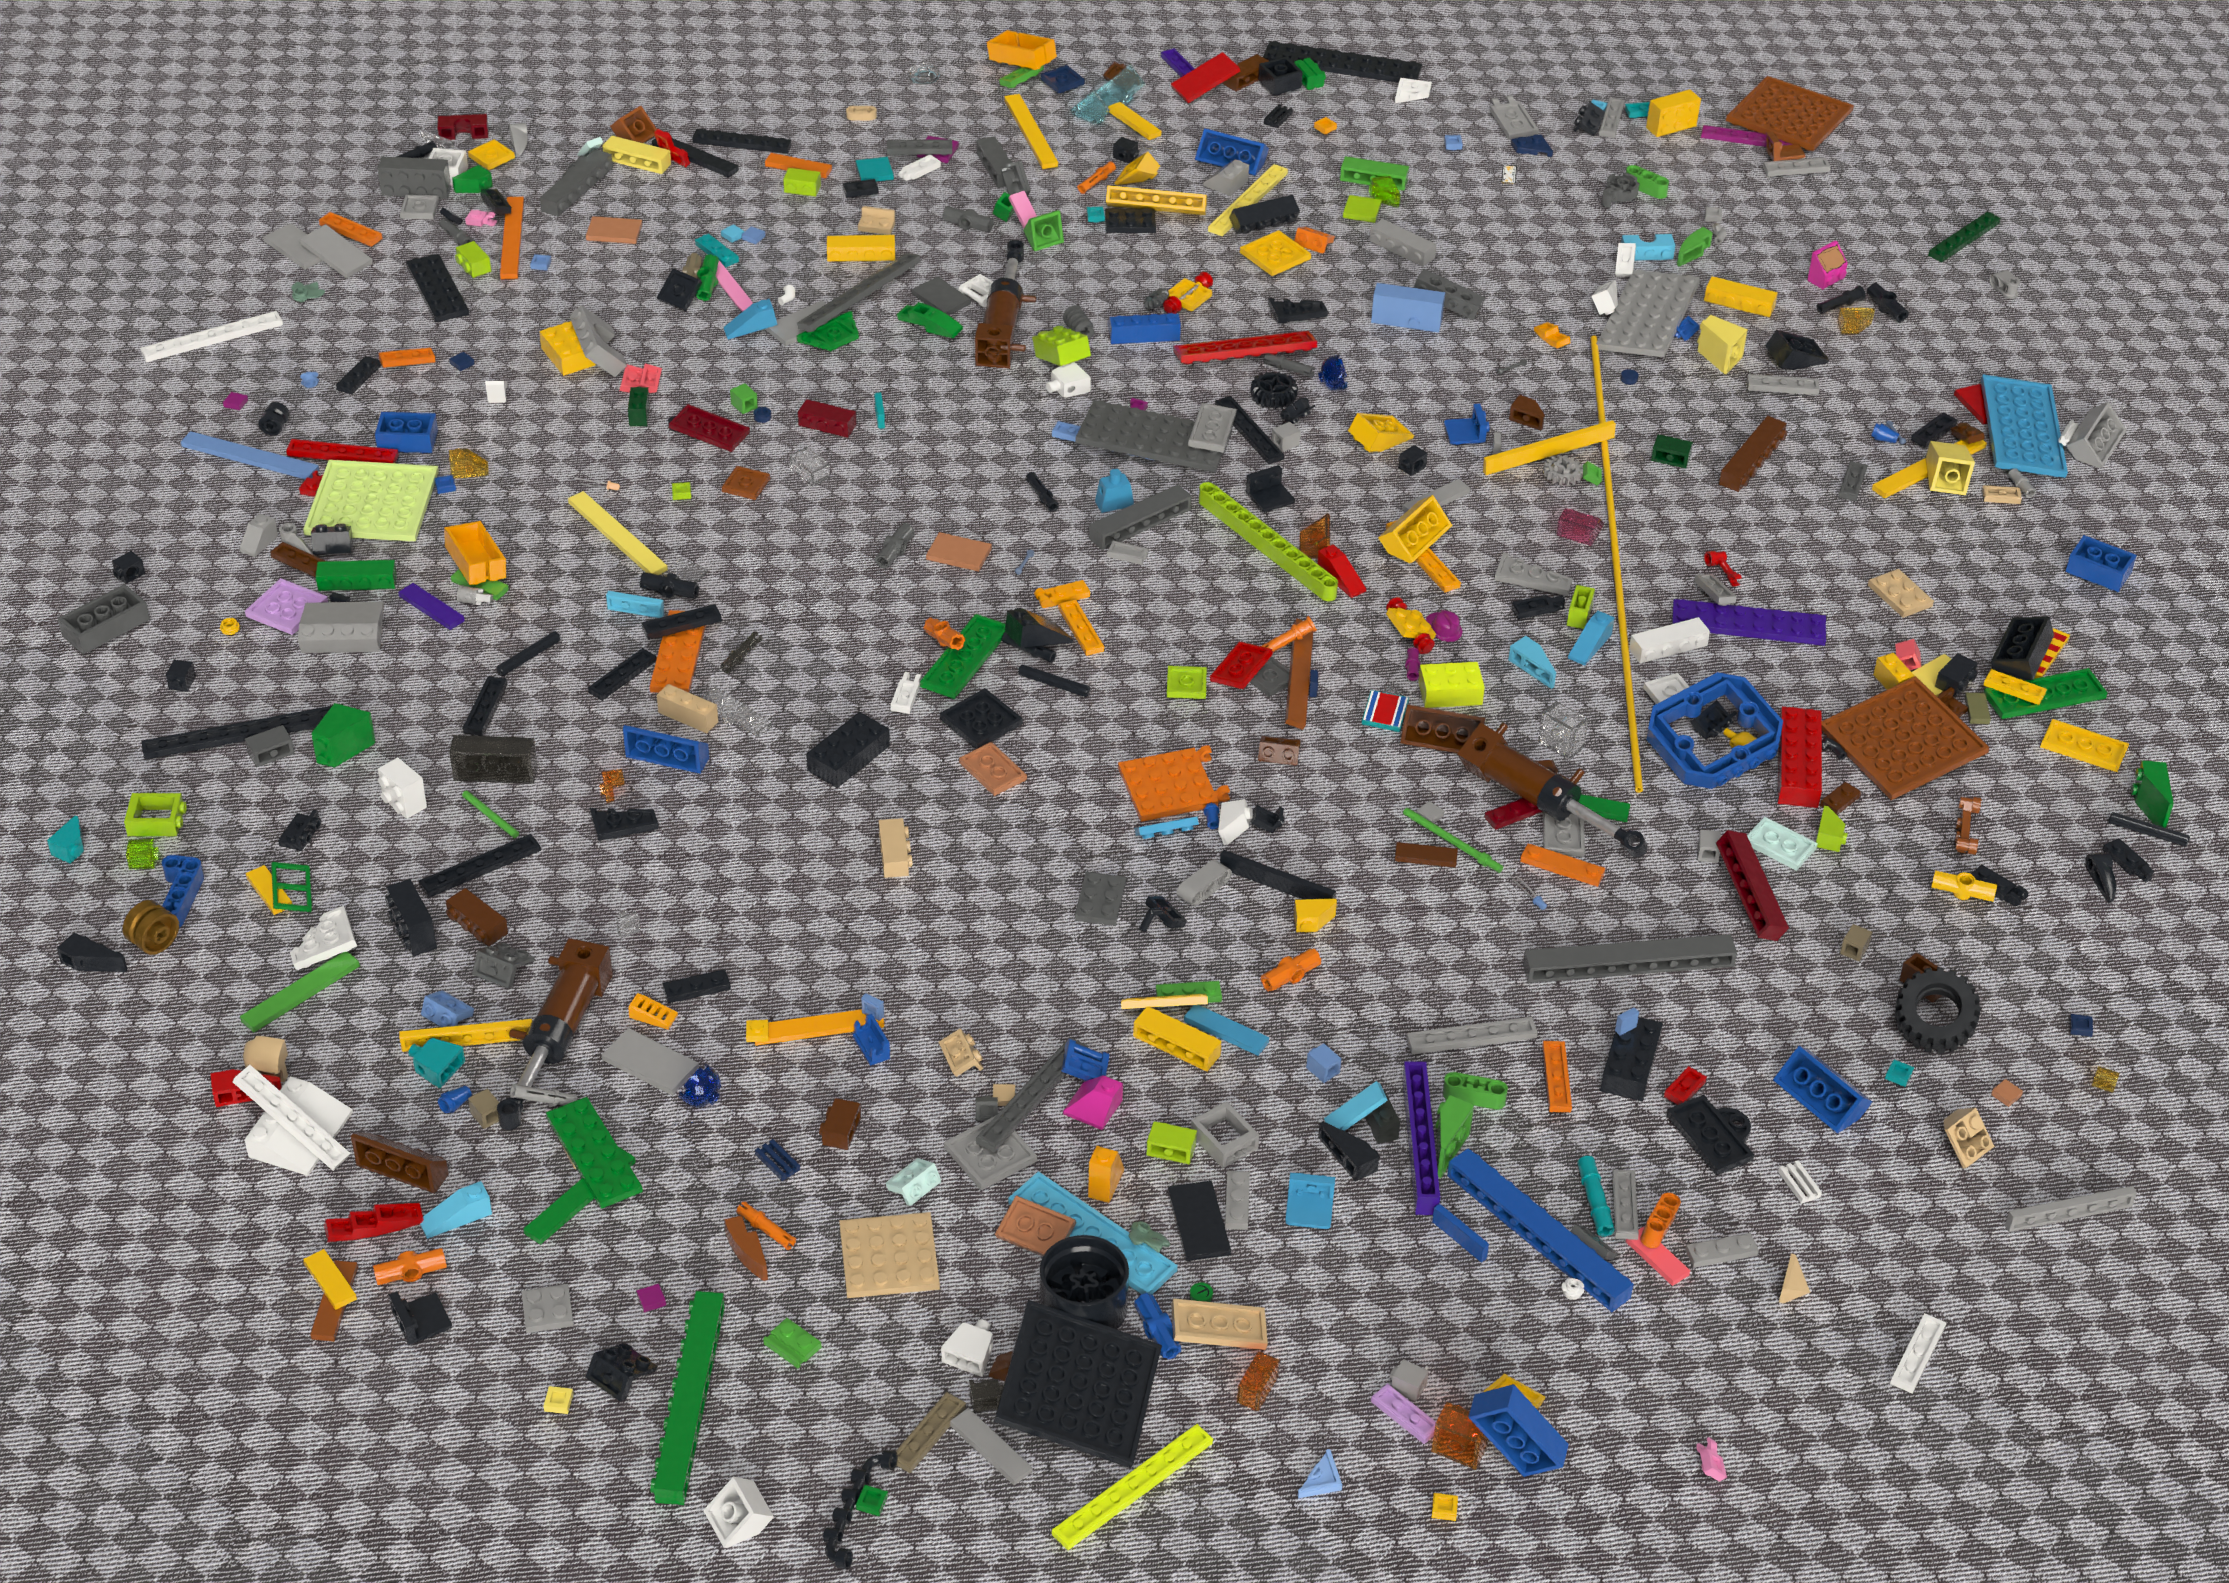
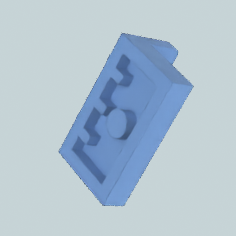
M441 990L425 996L421 1015L440 1027L457 1026L458 1021L472 1017L474 1008Z

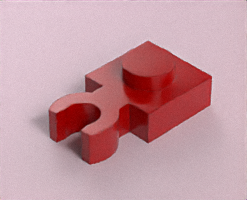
M314 471L312 474L313 478L307 477L299 487L300 494L315 497L323 475L319 476L318 471Z

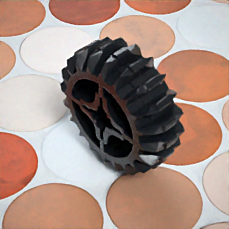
M1265 371V374L1259 373V376H1255L1254 380H1252L1250 393L1252 400L1256 401L1257 405L1261 404L1262 407L1274 408L1276 410V408L1283 409L1284 406L1288 407L1294 403L1298 394L1296 380L1292 379V376H1287L1286 373L1281 374L1280 371L1278 373L1273 371L1268 373Z

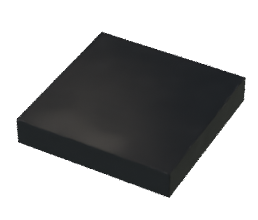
M672 269L657 299L686 312L702 281Z

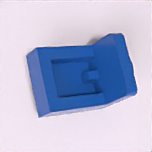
M1687 316L1680 323V326H1677L1675 337L1677 339L1681 337L1686 341L1700 329V326L1690 316Z

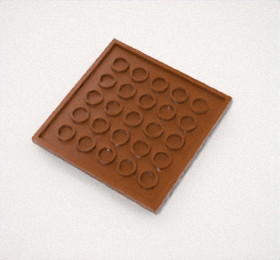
M1767 76L1727 115L1726 121L1765 135L1766 132L1773 131L1778 140L1790 144H1798L1805 150L1814 151L1853 111L1854 105Z
M1916 676L1822 721V731L1842 746L1853 763L1890 800L1989 753V746Z

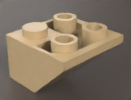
M1976 1108L1957 1109L1944 1119L1945 1132L1963 1168L1970 1166L1994 1147Z

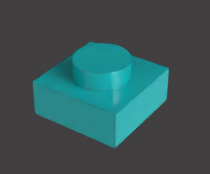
M1103 206L1087 207L1088 222L1097 223L1105 221Z
M1894 1059L1886 1073L1885 1079L1906 1087L1915 1067Z

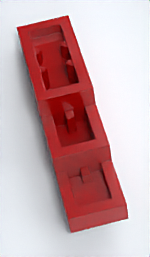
M420 1203L375 1204L373 1211L350 1212L348 1218L325 1219L324 1228L327 1242L348 1241L400 1231L418 1225L424 1219Z

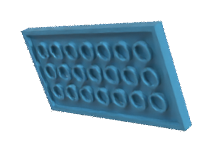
M1983 374L1981 386L1994 466L2000 469H2017L2019 472L2066 478L2068 470L2063 444L2058 442L2061 432L2052 385Z

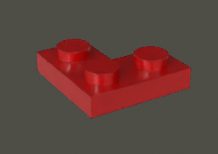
M660 129L654 132L659 148L670 150L672 161L684 167L690 164L688 153L684 149L674 146L672 136L668 132Z

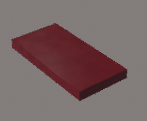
M687 404L669 423L670 429L729 452H733L750 433V428L690 404Z

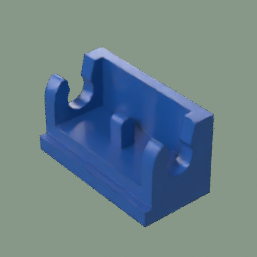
M872 1014L866 1015V1023L863 1026H860L857 1020L854 1024V1033L852 1035L869 1065L871 1066L890 1059V1042Z

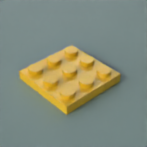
M1279 230L1240 247L1242 255L1271 276L1311 259L1309 251Z

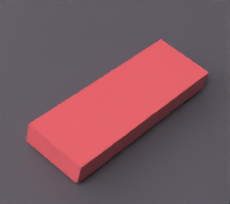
M1644 1227L1638 1230V1240L1626 1239V1243L1672 1286L1689 1276L1690 1270L1663 1244H1660L1658 1248H1649L1643 1245L1640 1237Z

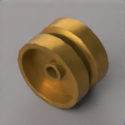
M144 900L135 905L125 917L122 925L124 937L149 955H155L166 950L175 940L179 931L177 917L153 900Z

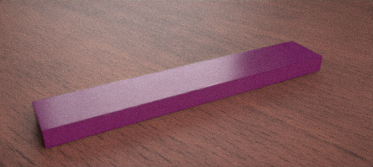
M1703 125L1701 138L1766 147L1765 134ZM1779 140L1780 142H1782V146L1792 145L1788 142Z

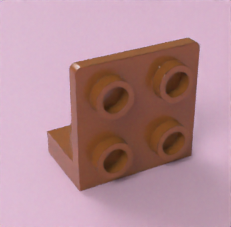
M1773 131L1766 132V151L1773 161L1805 158V153L1798 144L1782 146V142L1778 140Z

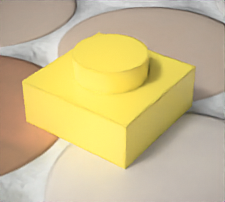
M549 1386L544 1402V1411L568 1414L573 1398V1389Z

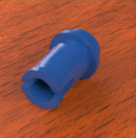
M1209 803L1203 810L1207 818V827L1217 829L1219 828L1218 814L1220 810L1216 804Z

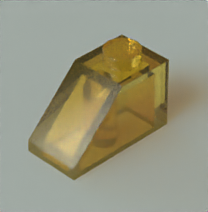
M1840 308L1838 325L1841 334H1859L1872 324L1875 309Z
M469 449L449 450L450 470L453 479L489 475L488 461Z

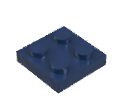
M1068 65L1041 74V80L1058 94L1085 84V79Z

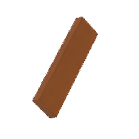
M334 1260V1264L352 1288L358 1270L357 1262ZM323 1294L310 1333L311 1339L335 1342L346 1305L335 1310L326 1295Z

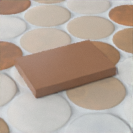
M592 216L586 233V240L636 244L643 225L642 220Z
M939 532L926 554V560L979 572L992 550V544Z
M992 742L959 757V763L994 796L1027 780V774Z
M1016 1195L995 1236L1035 1254L1044 1256L1052 1245L1070 1236L1077 1222L1071 1217Z

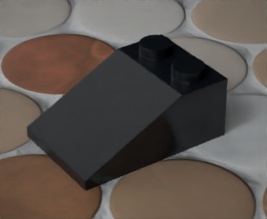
M1777 329L1765 345L1770 356L1777 361V365L1782 369L1797 370L1826 364L1830 361L1814 339Z
M1023 608L1007 610L1005 632L1020 647L1073 643V639L1057 623Z

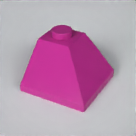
M1104 1075L1083 1082L1064 1109L1063 1114L1103 1130L1122 1102L1123 1083Z

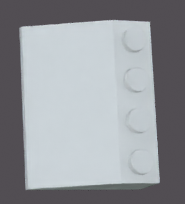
M290 1076L280 1090L334 1139L353 1113V1109L312 1083ZM266 1111L245 1138L249 1158L309 1176L320 1160Z

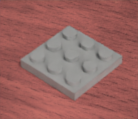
M994 1117L944 1142V1149L980 1190L1037 1162V1155L1016 1131L995 1152L976 1143V1137Z

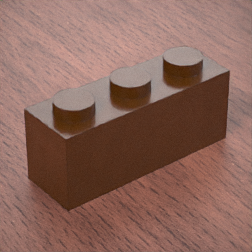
M1256 54L1236 64L1240 67V72L1224 81L1223 85L1237 92L1259 81V64L1269 60Z
M464 888L446 900L447 916L452 921L455 920L465 931L473 934L479 942L482 941L487 946H491L508 934L506 918L468 889Z

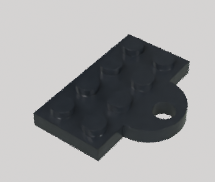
M1705 1095L1667 1109V1117L1716 1176L1754 1160L1755 1154L1745 1144L1750 1136L1751 1123L1748 1117L1741 1111L1733 1108L1716 1109ZM1737 1121L1742 1123L1743 1125L1738 1126L1733 1124L1732 1122Z

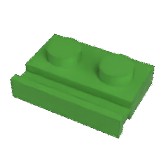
M788 1318L775 1327L768 1337L765 1336L763 1338L765 1346L798 1369L801 1367L800 1364L809 1360L822 1348L821 1341Z

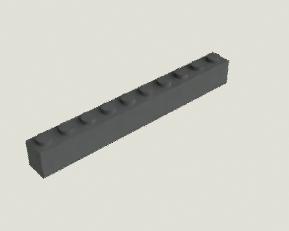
M1731 934L1525 950L1523 968L1528 983L1727 968L1735 966L1737 950Z

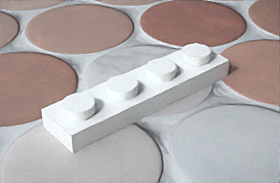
M1924 1313L1891 1379V1385L1913 1394L1945 1329L1946 1322Z

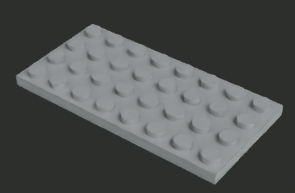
M1633 270V274L1630 276L1618 300V306L1611 314L1596 343L1598 350L1665 357L1677 332V326H1680L1700 284V277Z

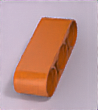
M1664 1193L1660 1197L1640 1237L1641 1242L1646 1247L1658 1248L1680 1207L1681 1200L1677 1195Z

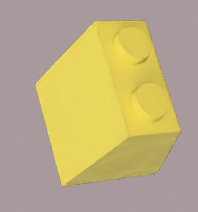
M1710 315L1700 324L1701 333L1697 340L1699 344L1698 352L1722 373L1727 374L1743 358L1748 329Z
M1930 441L1926 455L1930 491L1966 495L1975 464L1965 445Z

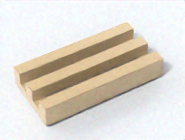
M1984 485L1982 488L1984 502L2021 504V492L2018 487Z

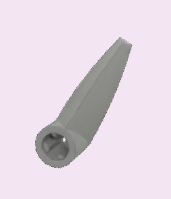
M526 123L509 124L510 138L516 158L523 153L527 145Z
M285 523L279 527L281 543L285 542L313 555L310 547L298 536L295 524Z

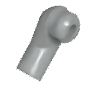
M1716 223L1712 226L1713 234L1716 236L1714 242L1720 245L1727 233L1720 224Z

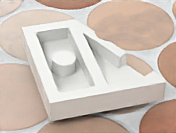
M1400 78L1395 103L1428 98L1432 82Z

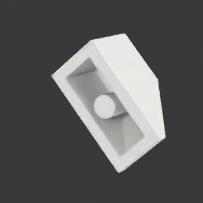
M1245 799L1224 802L1221 805L1218 832L1224 845L1231 843L1249 828L1253 812L1252 808L1248 807Z

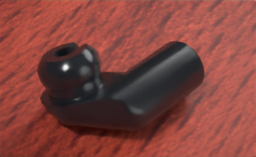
M1829 737L1823 738L1822 749L1824 751L1830 747L1839 760L1846 758L1847 753L1838 742Z

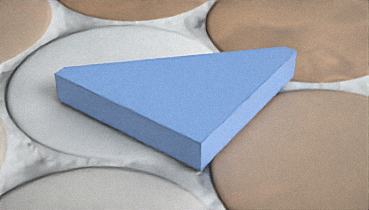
M1330 1449L1326 1450L1320 1462L1315 1465L1308 1475L1306 1482L1298 1490V1498L1342 1490V1483Z

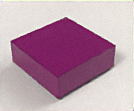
M231 392L223 401V406L240 411L247 403L248 396Z
M659 1283L636 1290L644 1313L666 1306V1300Z

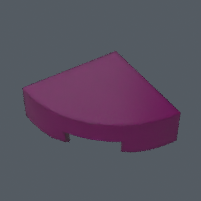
M1131 398L1130 408H1138L1145 411L1148 408V402Z

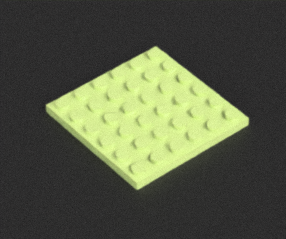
M329 460L303 529L304 535H311L312 528L316 525L325 524L327 527H331L336 524H346V526H351L352 538L416 541L435 485V478H437L439 473L438 466Z

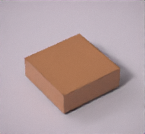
M2005 1079L1992 1090L1991 1095L2009 1107L2022 1096L2023 1090Z

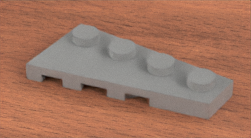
M1503 552L1495 574L1496 581L1565 596L1569 595L1573 581L1572 578L1551 570L1546 572L1539 565H1528L1521 558H1510L1509 554Z

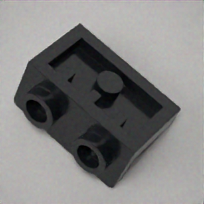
M313 809L309 816L297 813L279 838V846L302 851L310 843L315 831L319 830L321 826L318 810Z

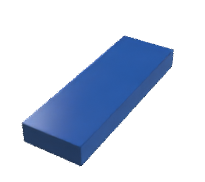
M1441 1204L1434 1207L1432 1222L1481 1263L1485 1261L1488 1255L1489 1243Z

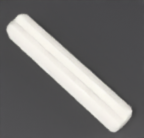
M2071 420L2058 439V442L2062 443L2063 446L2067 445L2078 428V423H2074V420Z

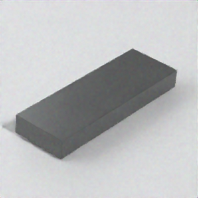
M1850 461L1839 491V498L1852 501L1857 500L1867 471V464Z

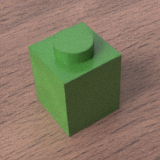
M744 383L730 389L731 404L739 412L745 414L758 408L757 393Z

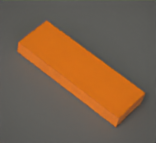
M429 347L380 352L379 360L382 367L385 368L435 363V355Z

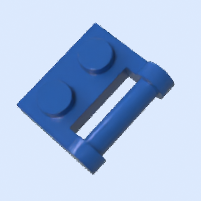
M1067 1040L1061 1072L1085 1081L1103 1075L1106 1076L1109 1053L1104 1051L1100 1053L1076 1044L1075 1040Z

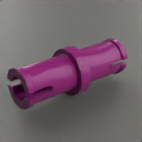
M1412 647L1407 650L1405 667L1407 669V679L1415 681L1419 678L1421 663L1419 660V650Z

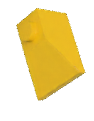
M1147 151L1126 165L1114 183L1122 185L1144 182L1149 178L1153 179L1158 174L1157 170L1160 165Z

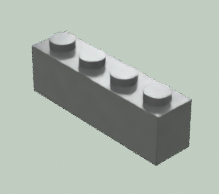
M995 136L977 139L976 154L997 188L1006 187L1001 169L1006 168L1005 165L1012 163V160L1007 157L1006 151L1002 149L1001 143L998 142Z

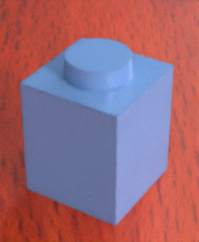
M1324 1043L1307 1053L1306 1068L1323 1083L1340 1073L1341 1058Z

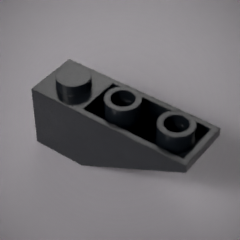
M75 932L57 947L60 963L76 971H127L123 954L118 951L115 952L105 945L98 944L88 937L81 936Z

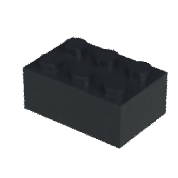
M411 879L386 886L387 896H385V901L388 908H390L387 914L390 922H395L396 933L398 936H402L405 950L409 949L414 957L437 949L432 918Z

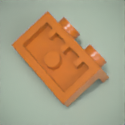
M1304 226L1297 228L1294 241L1304 248L1325 253L1327 244L1333 243L1335 236Z

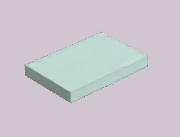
M1766 817L1747 835L1753 849L1796 871L1817 849L1818 843Z

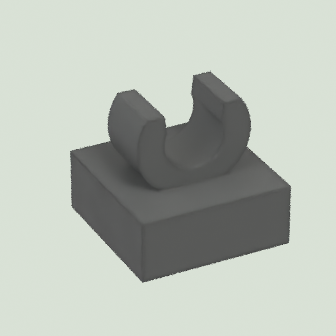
M991 1095L975 1097L976 1121H986L998 1114V1097H991Z

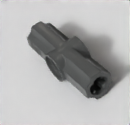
M946 206L942 214L944 221L958 224L964 230L973 228L990 233L994 225V219L979 215L973 209L964 211Z
M904 523L897 528L892 536H886L883 548L875 557V562L879 567L886 569L891 566L897 556L904 555L907 543L914 536V529L910 524Z

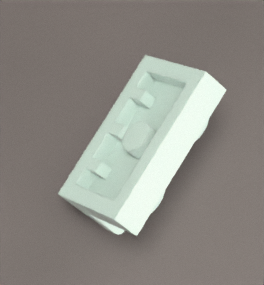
M917 1158L888 1180L886 1186L889 1191L902 1194L906 1205L911 1206L941 1182V1178L935 1163Z

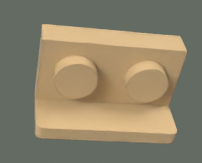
M863 206L858 231L891 235L895 226V210Z
M961 1028L939 1041L947 1062L956 1077L973 1066H976L979 1071L984 1069L980 1062L983 1058L980 1052L973 1047L976 1045L974 1039L970 1034L966 1035Z

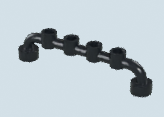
M884 1450L882 1454L868 1458L861 1469L854 1468L852 1470L851 1482L854 1485L852 1488L843 1489L841 1498L845 1504L843 1508L836 1507L832 1515L833 1522H836L834 1528L826 1527L823 1533V1540L827 1542L825 1547L826 1556L835 1562L837 1568L849 1569L853 1561L852 1550L839 1548L836 1552L835 1548L837 1544L842 1542L843 1530L846 1524H849L852 1520V1510L860 1497L864 1485L869 1483L871 1469L875 1465L880 1464L882 1469L894 1470L898 1460L896 1451Z

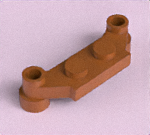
M1960 797L1958 808L1962 809L1961 818L1957 817L1955 829L1959 831H1956L1954 839L1957 852L1965 853L1967 851V854L1972 855L1977 853L1979 839H1969L1971 813L1979 814L1982 798Z

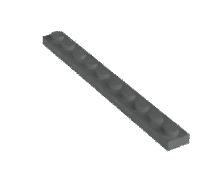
M904 254L797 322L798 329L806 330V332L815 331L819 326L837 317L839 313L848 310L855 303H859L864 297L870 296L875 290L881 289L886 283L892 282L897 276L903 275L908 269L914 268L916 264L921 262L920 255Z

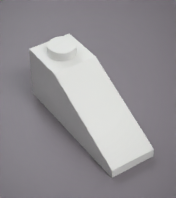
M1615 280L1599 286L1592 295L1600 315L1603 313L1605 315L1611 314L1618 306Z

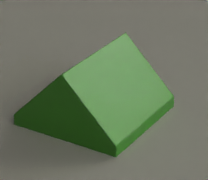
M1060 210L1028 220L1023 231L1034 251L1064 242Z

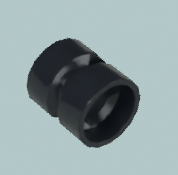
M279 402L270 403L258 423L261 431L270 436L278 435L289 418L288 408Z

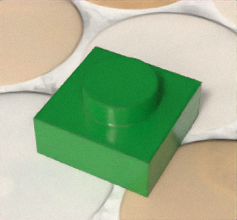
M864 1485L856 1503V1510L880 1516L888 1498V1491Z

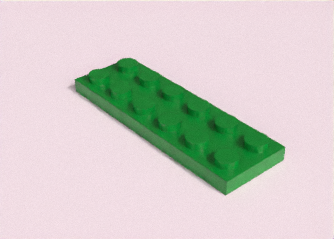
M975 614L960 632L965 638L963 647L959 650L948 647L922 678L920 687L955 699L1001 643L1005 633V624Z
M2089 668L2025 680L2047 689L2040 705L1993 688H1985L1984 690L1986 699L2001 719L2106 699L2108 694Z
M588 1097L546 1112L548 1122L601 1209L643 1192L641 1183Z

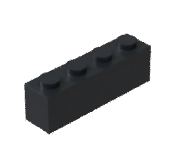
M1289 195L1235 208L1232 210L1229 219L1236 235L1241 233L1247 234L1253 230H1263L1269 226L1276 227L1281 223H1292L1297 219L1300 210L1294 196Z

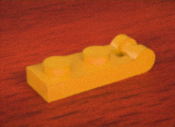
M1084 580L1048 589L1038 588L1035 590L1034 595L1039 600L1042 608H1049L1063 602L1090 597V590Z

